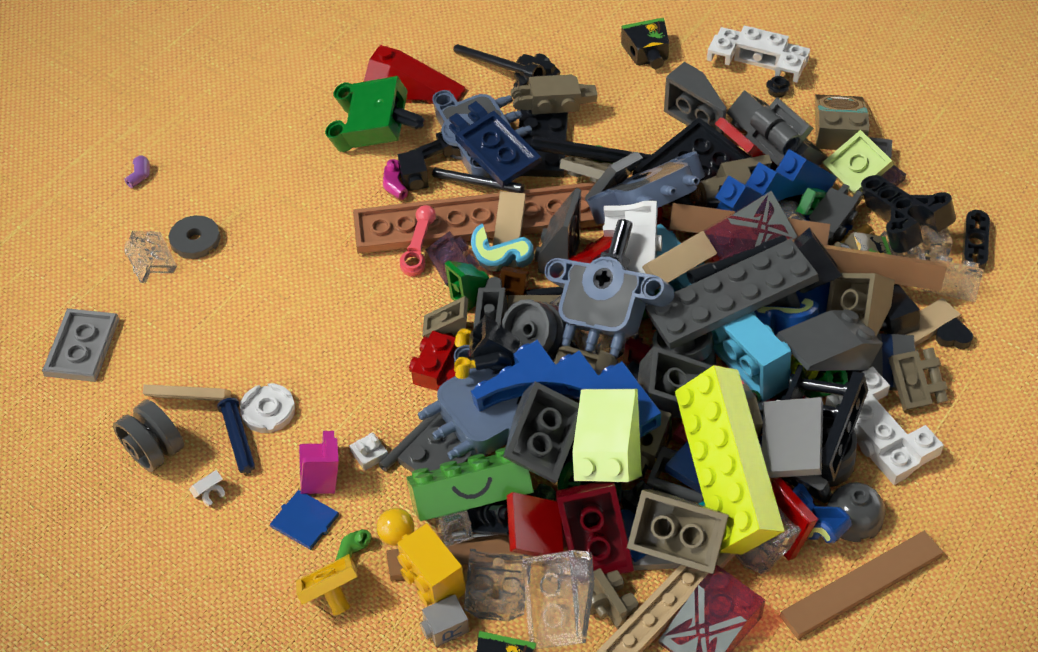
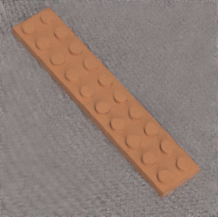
M596 182L524 190L523 193L526 194L521 235L541 233L543 228H548L552 216L576 188L581 189V228L605 225V223L596 225L588 202L585 200V196ZM500 193L353 209L357 253L408 248L418 222L416 211L423 205L431 206L436 212L435 221L428 227L423 246L471 241L475 228L482 223L487 238H494Z

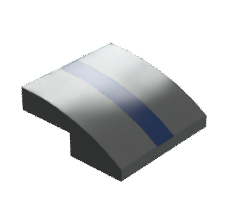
M878 333L876 337L883 344L870 368L873 366L890 385L889 390L897 391L889 357L915 351L914 335Z

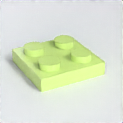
M861 130L823 161L824 166L833 175L838 177L837 179L842 184L850 186L849 191L853 195L858 190L863 192L861 187L863 179L872 175L882 176L894 166L893 161Z

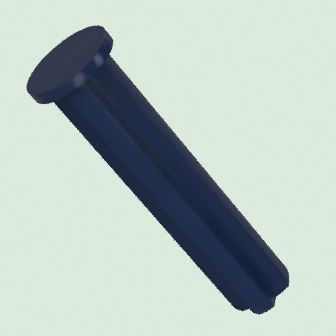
M226 398L218 403L217 408L223 415L238 470L240 473L249 474L255 469V464L238 410L239 400L236 398Z

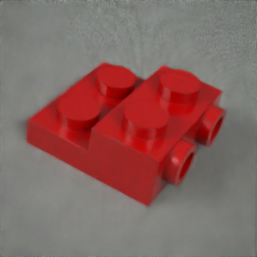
M432 331L429 337H423L420 343L421 353L419 357H413L409 365V372L412 373L414 385L438 391L444 382L455 377L454 353L459 348L455 346L456 337Z

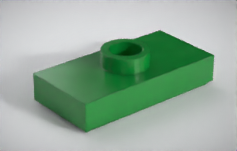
M807 188L796 211L803 215H811L827 192L817 188Z

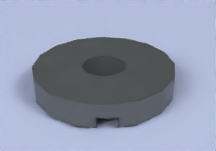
M198 215L179 220L171 228L168 235L171 249L177 252L179 256L188 259H196L208 255L210 250L217 248L221 239L218 225L212 219ZM193 235H200V237L195 240L189 239Z

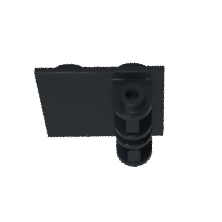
M533 490L534 493H530V494H526V495L536 497V495L538 494V491H537V490ZM507 499L464 510L465 516L472 523L467 529L468 532L509 535Z

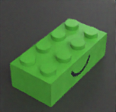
M501 448L495 451V455L485 457L484 454H477L468 457L467 462L457 464L456 461H449L440 464L439 469L429 471V468L414 470L412 471V476L406 477L413 510L419 521H424L506 500L507 495L512 492L525 495L534 493L529 470L503 458L505 448Z

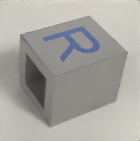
M452 595L422 609L423 621L420 622L421 630L425 638H431L436 647L469 632L468 618L456 595Z

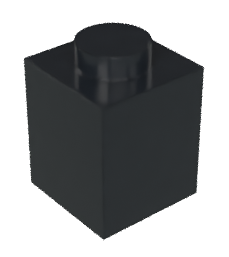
M422 150L397 154L403 186L408 191L429 188L427 168Z

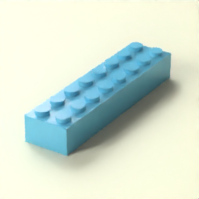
M662 224L657 225V235H662V251H657L658 257L681 243L672 231H668ZM687 272L669 282L674 292L691 285L687 278ZM754 311L712 331L715 353L729 368L739 371L741 380L751 390L760 393L762 402L789 388L791 349L787 343L781 342L774 335L768 325H764L757 318Z

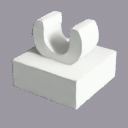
M374 432L349 445L350 452L364 471L380 463L388 455V451Z
M217 470L189 488L194 498L202 494V500L207 506L213 503L209 498L210 491L217 492L220 498L225 496L224 489L216 485L223 479Z

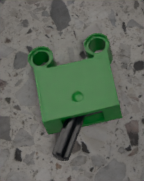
M398 76L354 84L344 82L335 88L333 96L343 110L348 113L347 123L344 124L340 120L333 121L327 126L325 134L339 152H346L351 148L399 141L402 124L413 129H421L424 126V118L405 110L408 90Z

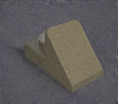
M464 296L424 315L422 336L429 337L431 332L435 331L442 334L450 332L456 337L460 329L466 328L468 298Z

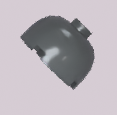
M859 482L847 483L838 487L830 496L827 507H841L850 516L852 522L851 528L840 538L851 542H861V539L868 537L872 539L880 532L885 518V506L883 499L875 489Z

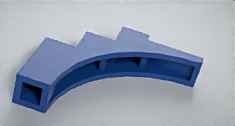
M788 149L776 171L759 162L746 184L728 175L715 197L720 200L716 209L738 212L772 191L777 201L803 195L807 188H817L828 192L838 177ZM768 196L763 200L755 214L766 208ZM706 234L717 252L713 258L717 259L732 239L731 237Z
M538 340L531 344L522 345L513 354L515 365L503 368L497 376L490 380L481 381L471 390L473 403L480 412L499 402L522 396L523 392L535 381L563 396L580 400L582 389H638L640 438L661 426V412L623 361L617 365L606 367L600 375H597L579 350L574 354L565 355L555 365Z

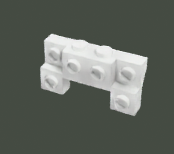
M744 25L741 32L721 27L718 35H714L708 48L707 61H712L714 55L717 54L725 56V65H730L734 56V61L774 70L775 76H780L782 71L794 73L793 82L797 83L809 60L810 48L789 44V36Z
M642 201L631 205L604 206V237H613L619 219H626L633 223L624 255L630 260L628 266L630 271L645 273L642 266L657 258V251H662V235H657V201Z
M872 366L868 370L861 372L865 374L868 393L854 430L862 453L866 457H870L890 482L896 485L925 463L940 456L944 445L926 425L909 434L901 428L877 401L888 395L890 385ZM828 395L825 405L836 407L838 404H841L843 396Z

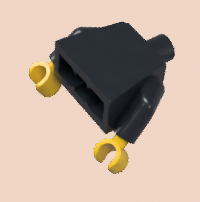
M486 314L472 332L469 329H460L456 335L455 346L469 345V358L473 360L470 361L466 357H459L455 361L454 371L456 372V378H468L470 369L476 368L477 371L489 368L499 374L503 368L515 365L513 354L521 347L520 339Z

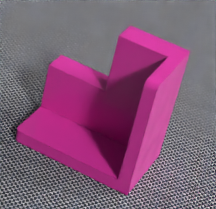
M323 431L322 444L299 445L301 494L335 493L339 463L337 438L334 437V431Z

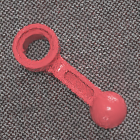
M423 205L417 209L416 219L418 222L411 244L400 257L401 271L408 276L420 275L426 266L425 257L421 253L428 227L436 218L435 210L429 205ZM410 257L419 259V263L415 266H409L405 261Z

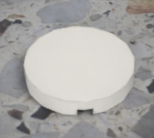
M269 383L267 384L268 386H255L245 393L240 401V414L244 424L250 430L259 433H272L281 430L290 423L295 414V403L291 392L284 386Z

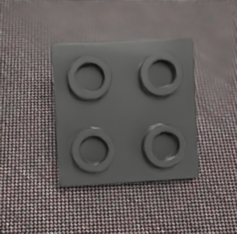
M776 97L769 107L763 106L753 114L750 120L752 129L745 137L766 155L769 154L771 160L779 166L788 149L795 152L814 128L781 99Z

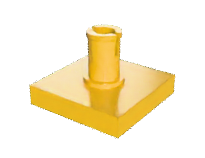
M348 554L296 580V593L302 605L324 594L333 615H339L351 607L340 587L357 578L355 565L350 555Z

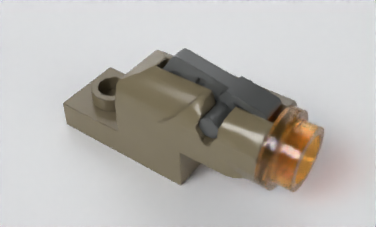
M769 154L721 163L716 176L700 181L696 185L697 189L689 193L692 205L717 207L720 200L715 197L728 175L746 184L759 162L770 168L772 162Z

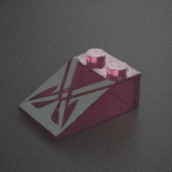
M772 191L702 230L716 250L718 260L756 247L762 242L781 235L791 240L798 237Z
M716 565L714 574L708 573L698 584L658 643L669 652H732L762 618L765 599Z

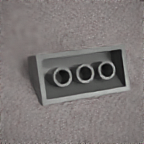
M744 90L726 113L733 119L731 121L732 125L740 131L744 129L749 132L752 129L750 120L753 114L763 106L769 107L770 105ZM807 138L795 151V153L818 166L823 164V161L828 158Z

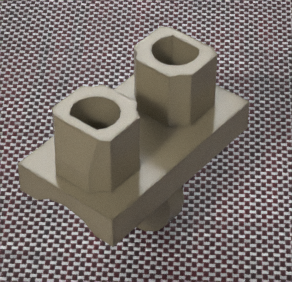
M601 568L592 572L595 579L590 585L592 590L586 593L589 600L586 602L584 609L589 615L598 613L601 619L609 616L615 627L619 629L626 622V618L638 609L639 604L633 593H628L621 597L617 595L616 592L624 587L623 578L618 570L604 574Z

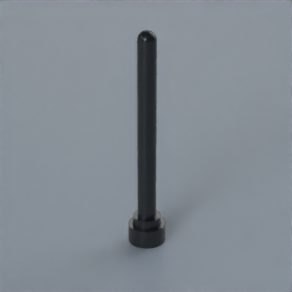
M459 44L453 48L457 54L523 74L527 81H529V77L544 76V67L536 63L523 65Z

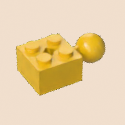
M392 508L381 514L376 527L378 536L387 545L398 546L400 555L397 556V559L403 567L400 572L409 585L414 583L419 589L417 594L426 607L452 595H456L458 599L466 593L462 565L427 523L414 531L413 518L407 511L400 508Z

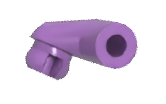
M143 155L134 158V172L124 178L125 183L130 188L142 182L150 174V162Z

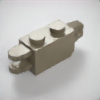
M572 74L529 77L528 85L515 86L510 91L511 97L514 99V108L517 110H531L532 114L579 112L581 104L597 102L596 86L579 84L577 77Z

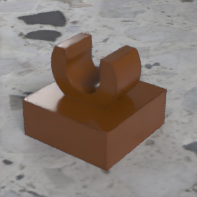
M508 266L502 267L500 280L502 281V288H505L506 295H526L529 271Z

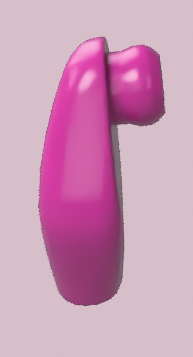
M390 159L384 168L383 187L399 200H404L408 195V190L399 181V162L396 159Z

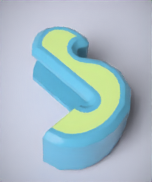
M483 223L475 228L471 236L473 253L480 266L488 271L499 272L503 266H509L513 260H516L517 266L522 268L529 265L534 259L533 244L525 237L490 247Z

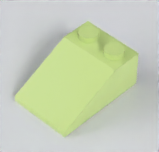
M638 389L581 390L573 445L574 481L630 482L642 476Z

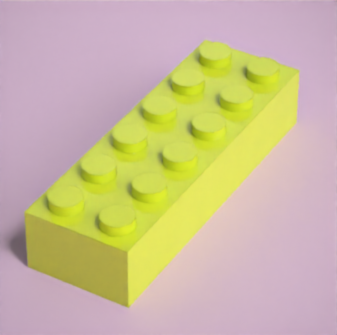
M713 365L677 389L675 394L705 507L729 514L720 553L744 554L785 531L739 371Z

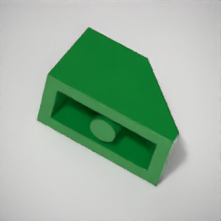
M448 260L445 262L450 297L454 301L464 296L467 297L468 312L476 306L478 289L486 287L489 277L484 271H479L472 264Z

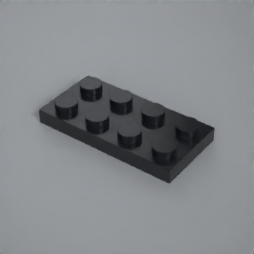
M520 110L522 117L519 118V128L528 125L532 128L531 133L522 137L530 146L532 138L535 136L566 141L568 112L532 114L531 110ZM536 151L541 156V163L521 175L564 177V170L560 169L561 159L565 158V155Z

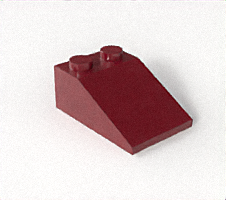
M598 481L557 490L556 499L576 584L594 580L592 572L601 568L604 574L618 570L620 574L634 571L630 549L627 548L628 540L615 482Z

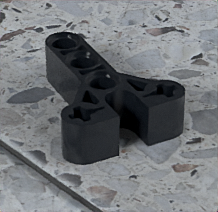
M879 175L868 176L861 182L866 206L889 221L886 225L890 248L893 252H907L922 243L920 225H926L934 231L940 232L956 220L952 196L949 193L909 195Z

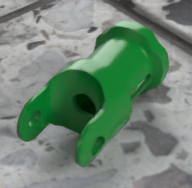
M845 370L819 372L817 377L812 379L838 384L848 382ZM806 390L804 393L807 398H824L831 395Z

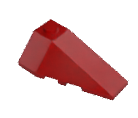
M379 45L369 59L363 81L398 76L408 90L406 103H412V100H425L427 104H433V95L442 90L450 91L458 102L466 91L465 86L408 54L383 45Z

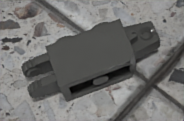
M843 184L839 190L831 187L809 216V221L830 224L827 245L833 246L836 241L840 242L846 233V225H853L858 216L856 208L863 198V192L858 190L853 197L847 195L849 185Z
M498 277L489 278L486 282V287L478 289L474 328L485 314L501 325L503 317L508 310L505 288H502V281Z

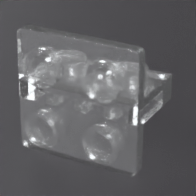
M944 255L930 258L929 261L946 263L947 269L941 291L924 288L922 291L976 302L981 277L984 273V269H980L978 263L963 261L962 264L952 262L953 258Z

